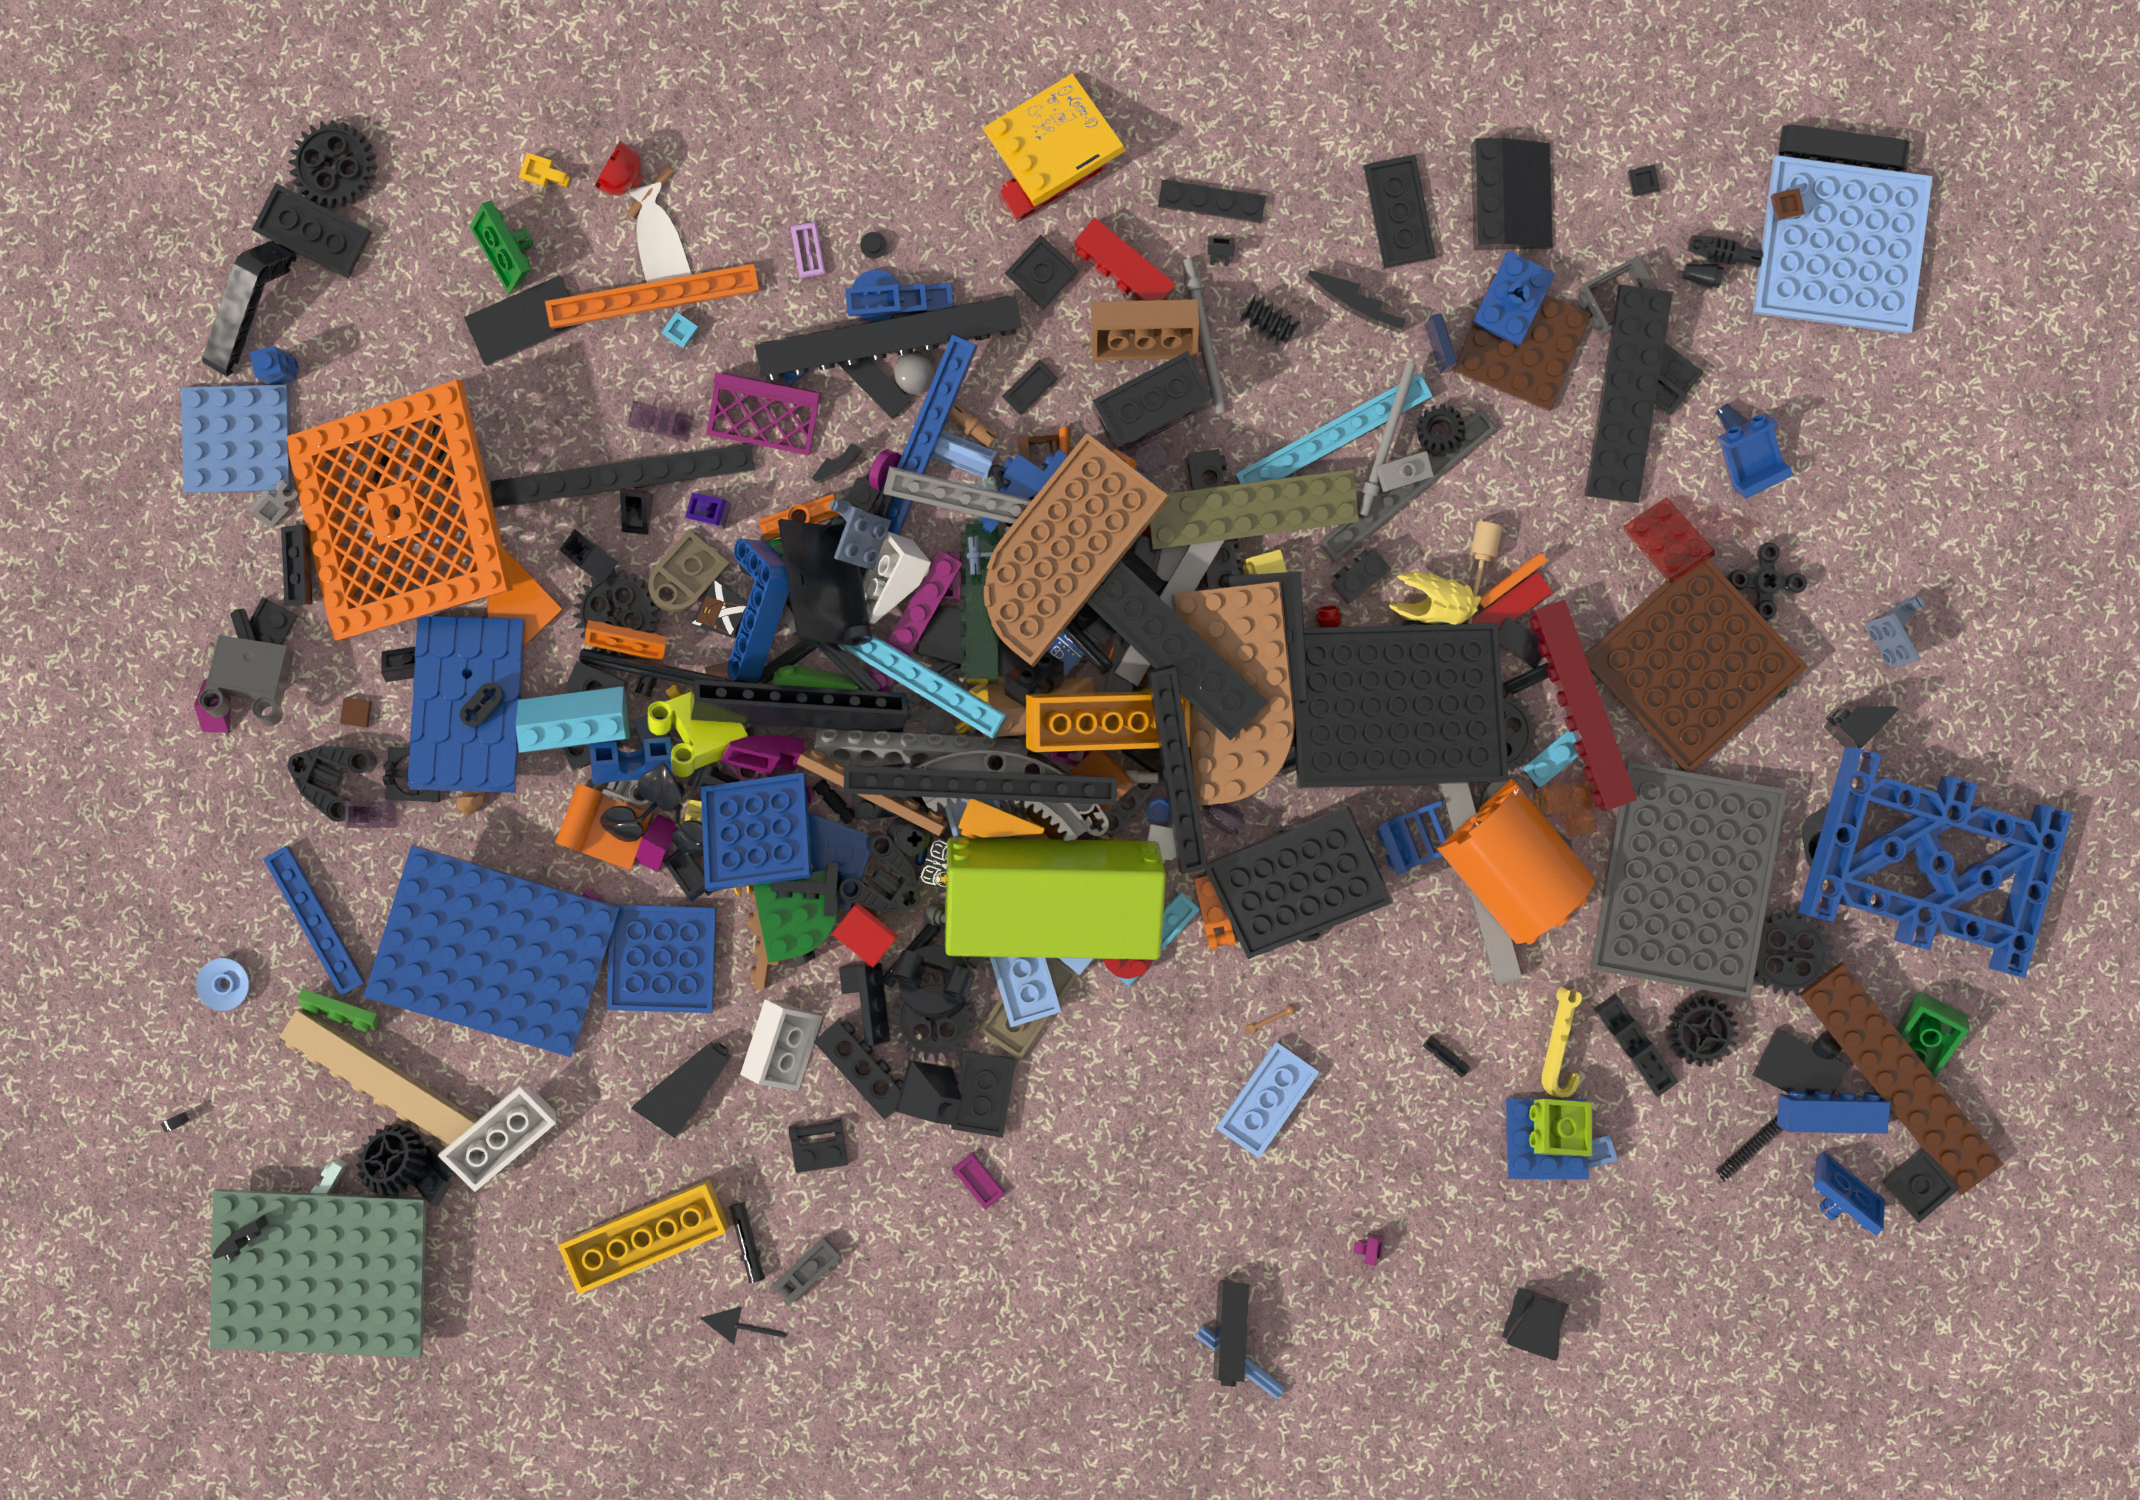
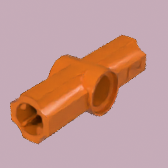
M834 494L802 505H794L790 509L759 519L765 540L770 541L780 537L778 520H793L795 513L798 511L806 512L807 518L805 522L819 524L835 516H841L839 512L832 511L829 507L830 502L836 500Z

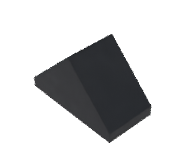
M620 489L622 532L649 534L653 494L644 490Z

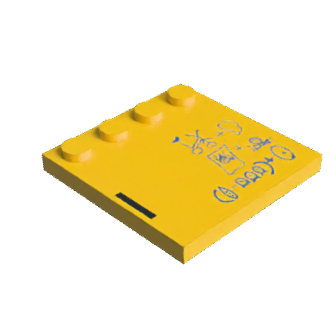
M1073 74L1068 75L983 127L986 136L1034 207L1125 152L1123 144Z

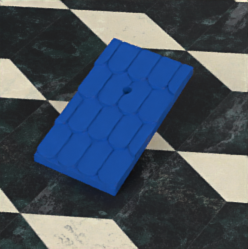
M423 616L418 618L408 767V786L410 790L516 793L518 763L516 717L522 688L525 622L523 619ZM486 683H494L504 690L505 697L497 710L480 727L475 728L465 725L461 721L460 711L468 700ZM496 689L494 691L487 690L486 694L488 695V698L483 702V704H485L490 699L493 701L496 700ZM480 706L476 711L470 709L468 712L470 718L468 720L473 719L477 721L479 718L477 712L482 707Z

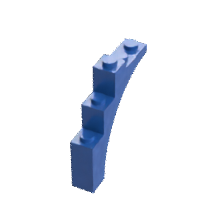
M1058 450L1055 455L1050 452L1042 464L1046 468L1044 471L1019 454L1014 459L1008 457L1001 468L1005 472L1001 479L1010 485L1009 487L1003 485L999 492L1031 499L1039 493L1068 455L1061 450ZM1135 469L1138 473H1140L1142 476H1144L1147 480H1149L1152 483V479H1150L1149 477ZM982 517L981 521L984 522V525L981 529L990 534L1000 521Z

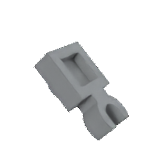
M284 479L277 483L276 491L273 494L266 490L249 508L253 515L271 528L289 510L285 502L294 500L298 495L295 487L287 493L283 492L284 488L288 485Z

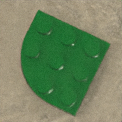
M826 870L813 872L811 878L789 881L825 883ZM772 883L753 885L768 963L799 957L818 947L829 935L835 923L837 895L835 916L828 917L823 916L824 895H819V899H803L802 893H793L792 898L776 897L777 892H771Z

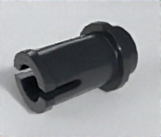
M642 675L635 692L651 698L657 678Z

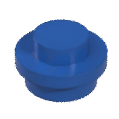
M1156 797L1148 802L1146 814L1151 821L1164 823L1169 820L1170 811L1167 799Z

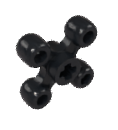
M1772 542L1763 543L1758 547L1757 557L1760 560V568L1756 573L1749 574L1744 570L1737 569L1727 575V579L1737 590L1750 587L1757 592L1758 601L1754 608L1766 621L1771 620L1776 615L1777 609L1773 602V596L1776 591L1783 589L1789 593L1798 594L1807 587V579L1803 574L1792 573L1788 576H1782L1776 571L1775 562L1780 555V549ZM1766 549L1770 550V557L1766 555ZM1736 576L1740 578L1739 584L1735 582ZM1765 577H1770L1771 579L1768 582L1769 586H1764L1763 584L1766 581ZM1794 579L1798 582L1797 588L1793 585ZM1764 606L1768 611L1766 615L1762 611Z

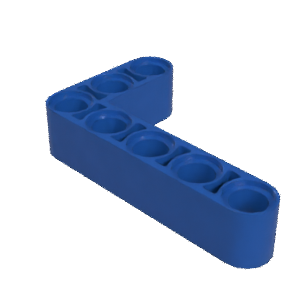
M740 538L736 541L734 547L735 559L755 581L732 649L727 672L731 680L758 681L762 675L789 593L784 559L766 541Z

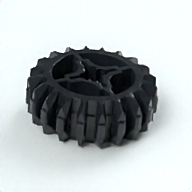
M1702 995L1699 1002L1696 996H1691V1005L1687 1000H1682L1683 1010L1677 1006L1673 1008L1678 1015L1677 1017L1668 1016V1019L1673 1021L1674 1025H1666V1030L1673 1032V1034L1666 1036V1039L1668 1041H1676L1670 1046V1049L1672 1051L1679 1050L1677 1053L1678 1058L1683 1059L1686 1057V1063L1691 1065L1695 1061L1696 1066L1702 1067L1704 1060L1708 1066H1713V1057L1717 1062H1722L1721 1053L1727 1056L1731 1055V1052L1727 1049L1728 1045L1736 1046V1043L1731 1041V1036L1737 1037L1739 1035L1738 1032L1731 1030V1028L1736 1027L1738 1023L1737 1021H1729L1734 1016V1013L1726 1011L1727 1005L1725 1003L1718 1005L1717 998L1713 997L1709 1001L1706 995ZM1706 1010L1704 1015L1701 1014L1699 1020L1695 1022L1687 1021L1693 1013ZM1714 1014L1721 1023V1034L1714 1030ZM1692 1026L1705 1028L1712 1036L1697 1033L1698 1031L1693 1029ZM1683 1027L1691 1033L1690 1043L1692 1045L1690 1048L1684 1041ZM1711 1040L1717 1041L1713 1048L1699 1052L1706 1042Z
M394 1124V1126L385 1125L384 1129H376L375 1136L368 1135V1144H361L364 1151L357 1154L361 1159L356 1164L358 1169H360L357 1175L363 1180L362 1184L369 1188L370 1191L383 1196H389L390 1194L398 1196L400 1191L408 1192V1184L416 1185L414 1180L416 1176H423L420 1168L426 1166L422 1159L428 1154L423 1150L426 1145L421 1141L422 1137L414 1132L413 1129L400 1124ZM400 1142H402L404 1145L405 1150L403 1151L400 1147ZM380 1169H381V1172L384 1173V1178H383V1179L381 1178L380 1173H379V1170H380Z

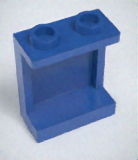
M1767 414L1756 415L1749 422L1731 427L1726 433L1718 436L1734 490L1745 499L1793 476L1791 467L1783 462L1774 432V428L1778 426L1777 422Z

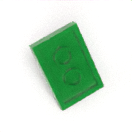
M491 200L481 204L469 227L509 295L519 290L531 270L528 258L521 251L531 248L533 240L526 241V238L531 237V234L524 227L514 232L509 231L503 221L501 211L495 208Z

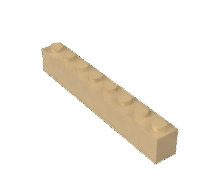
M302 1008L295 1011L279 1036L286 1041L284 1044L294 1051L300 1050L308 1055L307 1059L310 1062L319 1066L322 1064L329 1068V1073L340 1080L344 1078L351 1082V1087L362 1094L368 1093L374 1097L375 1103L384 1108H392L397 1112V1117L406 1122H414L425 1135L436 1136L441 1140L440 1143L444 1147L449 1146L479 1120L316 1015L306 1013Z

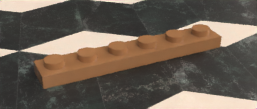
M807 750L800 755L796 764L844 788V764L834 762L833 764L825 759L824 754L816 750ZM857 794L938 836L945 831L949 823L943 819L944 816L934 810H929L928 812L920 808V804L910 798H905L904 800L899 796Z

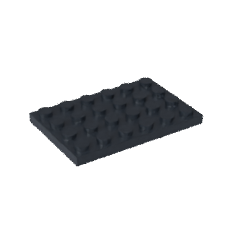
M1349 805L1207 862V868H1205L1248 959L1385 907L1393 902Z

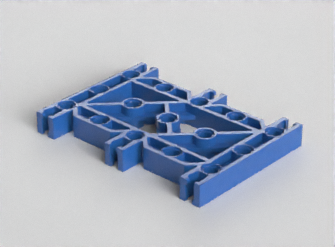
M1845 747L1798 913L1834 922L1838 906L1841 904L1885 918L1898 920L1899 924L1894 941L1931 950L1935 932L1993 948L1989 969L2026 978L2073 813L2055 810L2056 808L2051 806L2035 805L2031 821L1982 806H1973L1972 803L1978 784L1963 782L1962 779L1941 776L1937 791L1933 792L1890 778L1876 777L1882 755L1864 752L1860 748ZM1862 754L1861 757H1864V758H1863L1862 764H1861V766H1860V769H1859V771H1858V765H1859L1860 755ZM1853 778H1856L1857 785L1853 789L1852 780ZM1956 786H1959L1956 796L1954 798ZM1902 792H1904L1905 799L1901 803L1900 795ZM1868 802L1915 816L1885 835L1875 836L1868 845L1854 852ZM1952 807V815L1949 817L1948 810ZM1999 821L2000 826L1998 831H1996V824ZM1953 827L2009 844V846L1981 863L1971 864L1964 873L1958 876L1954 870L1955 862L1952 855L1944 850L1937 835ZM1841 828L1842 837L1838 840L1837 832ZM2046 836L2047 840H2046V843H2045V845H2044V844H2043V839H2044V837ZM1889 843L1890 851L1888 854H1886L1885 848L1886 845ZM1914 850L1917 856L1918 869L1927 875L1934 890L1918 899L1861 882V880L1890 863L1901 861L1905 854ZM1937 857L1938 864L1934 868L1933 863L1935 858ZM1984 872V873H1985V879H1984V881L1982 882V880H1981V875H1982V873ZM2015 874L2001 923L1955 910L1986 891L1996 890L2002 881ZM1827 880L1828 887L1823 891L1822 884ZM2032 887V893L2029 896V889ZM1875 894V903L1871 905V897ZM1822 897L1819 913H1817L1815 911L1817 909L1820 898ZM1923 909V916L1919 919V912ZM1970 923L1971 928L1970 931L1967 933V925ZM1916 928H1917L1915 941H1912L1913 936H1914V933H1915ZM2017 937L2018 942L2016 946H2014V940Z

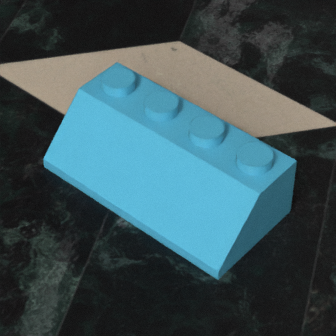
M624 686L518 700L516 733L519 753L631 739Z

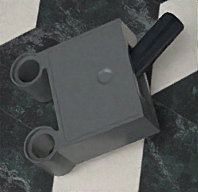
M235 609L230 616L238 638L218 635L206 687L199 696V704L211 717L221 718L230 710V702L226 695L256 699L252 704L253 715L264 725L274 726L283 717L281 704L294 653L286 645L256 641L246 610ZM219 698L218 705L210 708L211 701ZM272 707L269 715L262 716L265 708Z

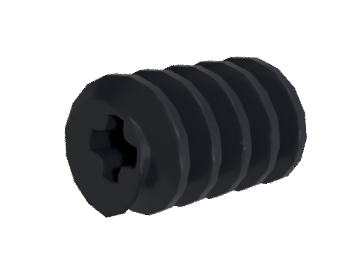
M1255 294L1241 315L1240 321L1243 323L1250 318L1249 328L1252 329L1259 324L1258 334L1268 330L1267 340H1271L1276 336V346L1283 342L1286 345L1301 321L1297 320L1291 324V314L1282 318V308L1273 312L1274 303L1271 302L1269 305L1264 306L1266 297L1263 296L1259 300H1255Z
M901 816L894 819L887 830V835L892 838L897 847L908 855H918L926 849L930 841L928 830Z

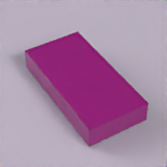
M973 1152L952 1168L954 1173L985 1210L1006 1193Z

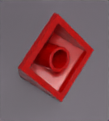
M858 903L854 905L832 933L834 937L872 967L877 964L898 937L896 933Z

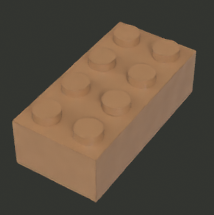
M1198 299L1091 302L1092 361L1173 359L1186 351L1190 353L1192 359H1197L1199 336Z

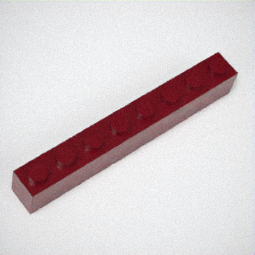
M1562 600L1530 612L1531 618H1529L1531 629L1534 633L1537 632L1539 636L1538 648L1543 658L1546 657L1549 664L1547 673L1552 683L1555 682L1558 689L1556 699L1561 708L1564 707L1567 714L1565 724L1570 733L1573 732L1576 739L1574 749L1577 756L1583 759L1585 765L1582 768L1586 781L1592 784L1594 792L1591 795L1595 806L1600 807L1601 811H1607L1636 801L1637 798L1566 601Z

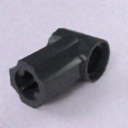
M705 765L694 770L687 784L701 791V787L739 782L740 780L720 772V769Z

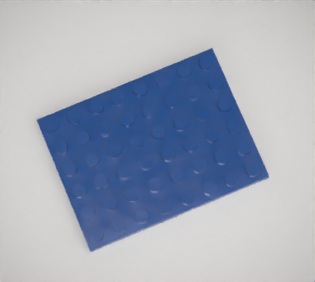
M412 844L363 997L572 1057L620 907Z

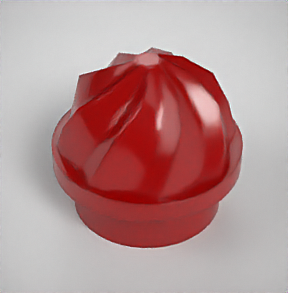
M1338 606L1318 608L1316 620L1320 628L1339 627L1342 613H1339Z

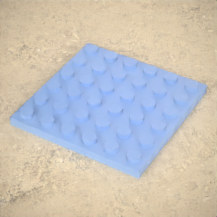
M1776 155L1772 163L1761 246L1763 258H1760L1761 264L1758 269L1753 314L1902 334L1912 333L1933 176ZM1799 188L1805 214L1801 217L1776 222L1771 195Z

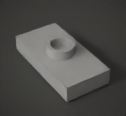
M1427 451L1376 466L1383 492L1434 477Z

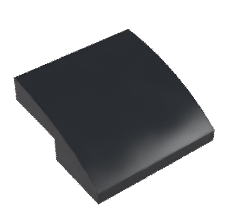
M1667 343L1664 344L1655 404L1671 415L1704 372Z

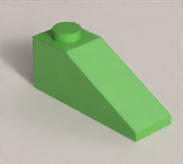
M792 665L783 666L777 672H774L775 685L859 690V687L848 676L803 666L793 667Z

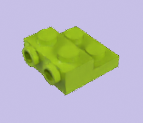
M1554 1099L1534 1100V1105L1530 1107L1529 1111L1530 1119L1534 1121V1132L1530 1134L1529 1138L1530 1146L1534 1148V1154L1592 1156V1102Z

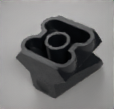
M1519 1287L1513 1299V1306L1505 1323L1502 1338L1507 1339L1506 1341L1510 1346L1557 1361L1559 1356L1560 1328L1568 1304Z

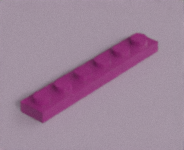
M942 549L938 551L929 567L928 574L922 579L887 643L907 655H911L964 562ZM872 667L868 674L880 685L879 691L890 692L896 681L875 667Z

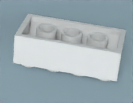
M519 1085L441 1151L438 1156L476 1192L556 1124V1111L538 1093Z

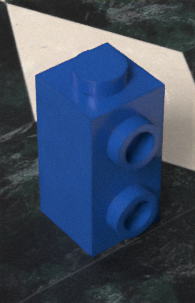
M276 346L250 351L256 379L269 385L297 380L296 373L299 372V366L296 358L292 357V354Z

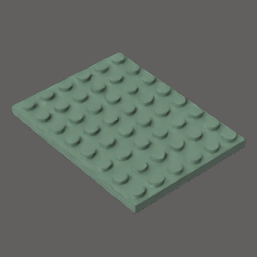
M235 1189L214 1190L212 1254L227 1237L250 1221L265 1215L268 1225L260 1230L261 1235L247 1240L248 1244L240 1249L241 1254L225 1260L224 1256L214 1260L212 1256L210 1348L420 1358L423 1355L427 1200L422 1197Z

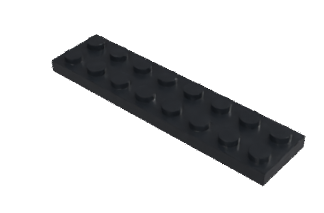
M1618 285L1585 496L1639 503L1673 292Z
M1121 560L1086 602L1155 669L1174 665L1177 670L1180 693L1230 741L1268 702Z

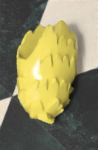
M1415 570L1414 572L1399 574L1397 578L1405 581V584L1423 590L1428 595L1427 598L1416 604L1402 602L1389 604L1391 609L1407 620H1420V622L1427 625H1456L1463 623L1478 611L1477 606L1481 596L1474 597L1472 589L1468 584L1463 586L1454 579L1447 580L1432 573L1427 574Z

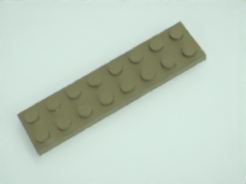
M1354 469L1166 493L1170 499L1148 526L1151 549L1154 550L1359 522Z

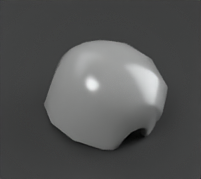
M913 352L902 355L894 367L896 384L907 395L918 396L927 392L934 379L931 361L922 353Z

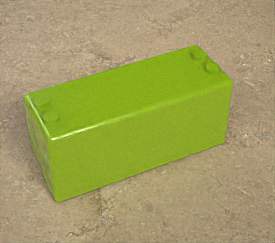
M969 837L949 838L947 840L945 894L946 954L949 956L1159 959L1161 956L1166 872L1159 843L1156 841L1116 840L1065 841L1064 839L976 838L974 840Z

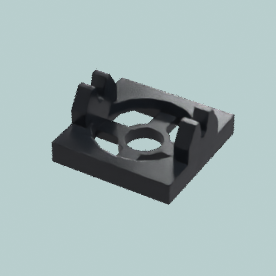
M388 747V761L383 766L385 775L382 777L383 783L386 785L385 799L440 802V791L426 790L418 794V790H410L409 788V793H406L399 788L395 777L405 778L406 782H408V767L405 770L395 768L401 759L410 755V748Z

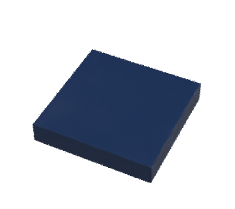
M1438 313L1432 315L1424 325L1439 372L1443 374L1449 372L1457 364V359L1443 315Z

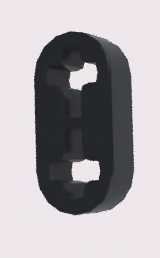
M494 683L482 685L460 711L461 721L465 725L475 728L483 725L504 701V690ZM496 689V700L493 701L490 699L485 704H483V702L488 698V695L486 694L487 690L494 691ZM481 706L482 708L477 712L478 720L471 719L469 721V710L476 711Z

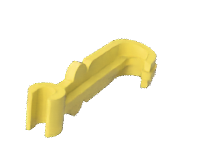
M1560 987L1556 993L1559 1004L1542 1072V1085L1548 1094L1564 1098L1571 1096L1576 1091L1581 1077L1579 1074L1571 1072L1567 1084L1562 1088L1558 1086L1559 1074L1575 1007L1581 1003L1582 995L1574 989L1568 990Z

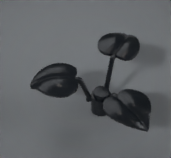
M664 762L644 773L638 781L637 786L641 795L646 800L654 802L640 817L636 818L634 810L630 807L614 806L606 810L600 818V824L612 836L625 842H633L640 839L644 832L639 822H642L658 805L667 812L676 810L675 826L677 830L671 835L673 843L679 850L688 855L704 856L702 823L694 820L685 821L683 824L680 823L681 810L683 808L680 802L685 794V788L675 780Z

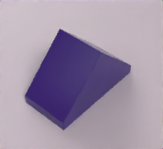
M692 493L685 518L724 529L731 503L724 499Z

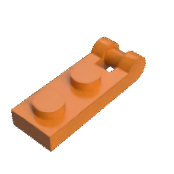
M1209 876L1194 878L1210 951L1218 949L1220 945H1236L1232 925ZM1223 926L1225 934L1215 936L1213 928Z

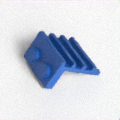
M1442 800L1385 820L1378 825L1377 836L1382 846H1386L1389 854L1386 856L1388 865L1391 870L1395 869L1397 875L1407 872L1414 866L1443 856L1440 852L1435 851L1421 813L1429 812L1442 844L1447 837L1435 809L1444 805ZM1413 816L1429 854L1422 858L1406 820Z

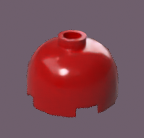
M620 140L594 187L614 196L626 194L631 187L636 190L644 177L639 174L642 163L637 152Z

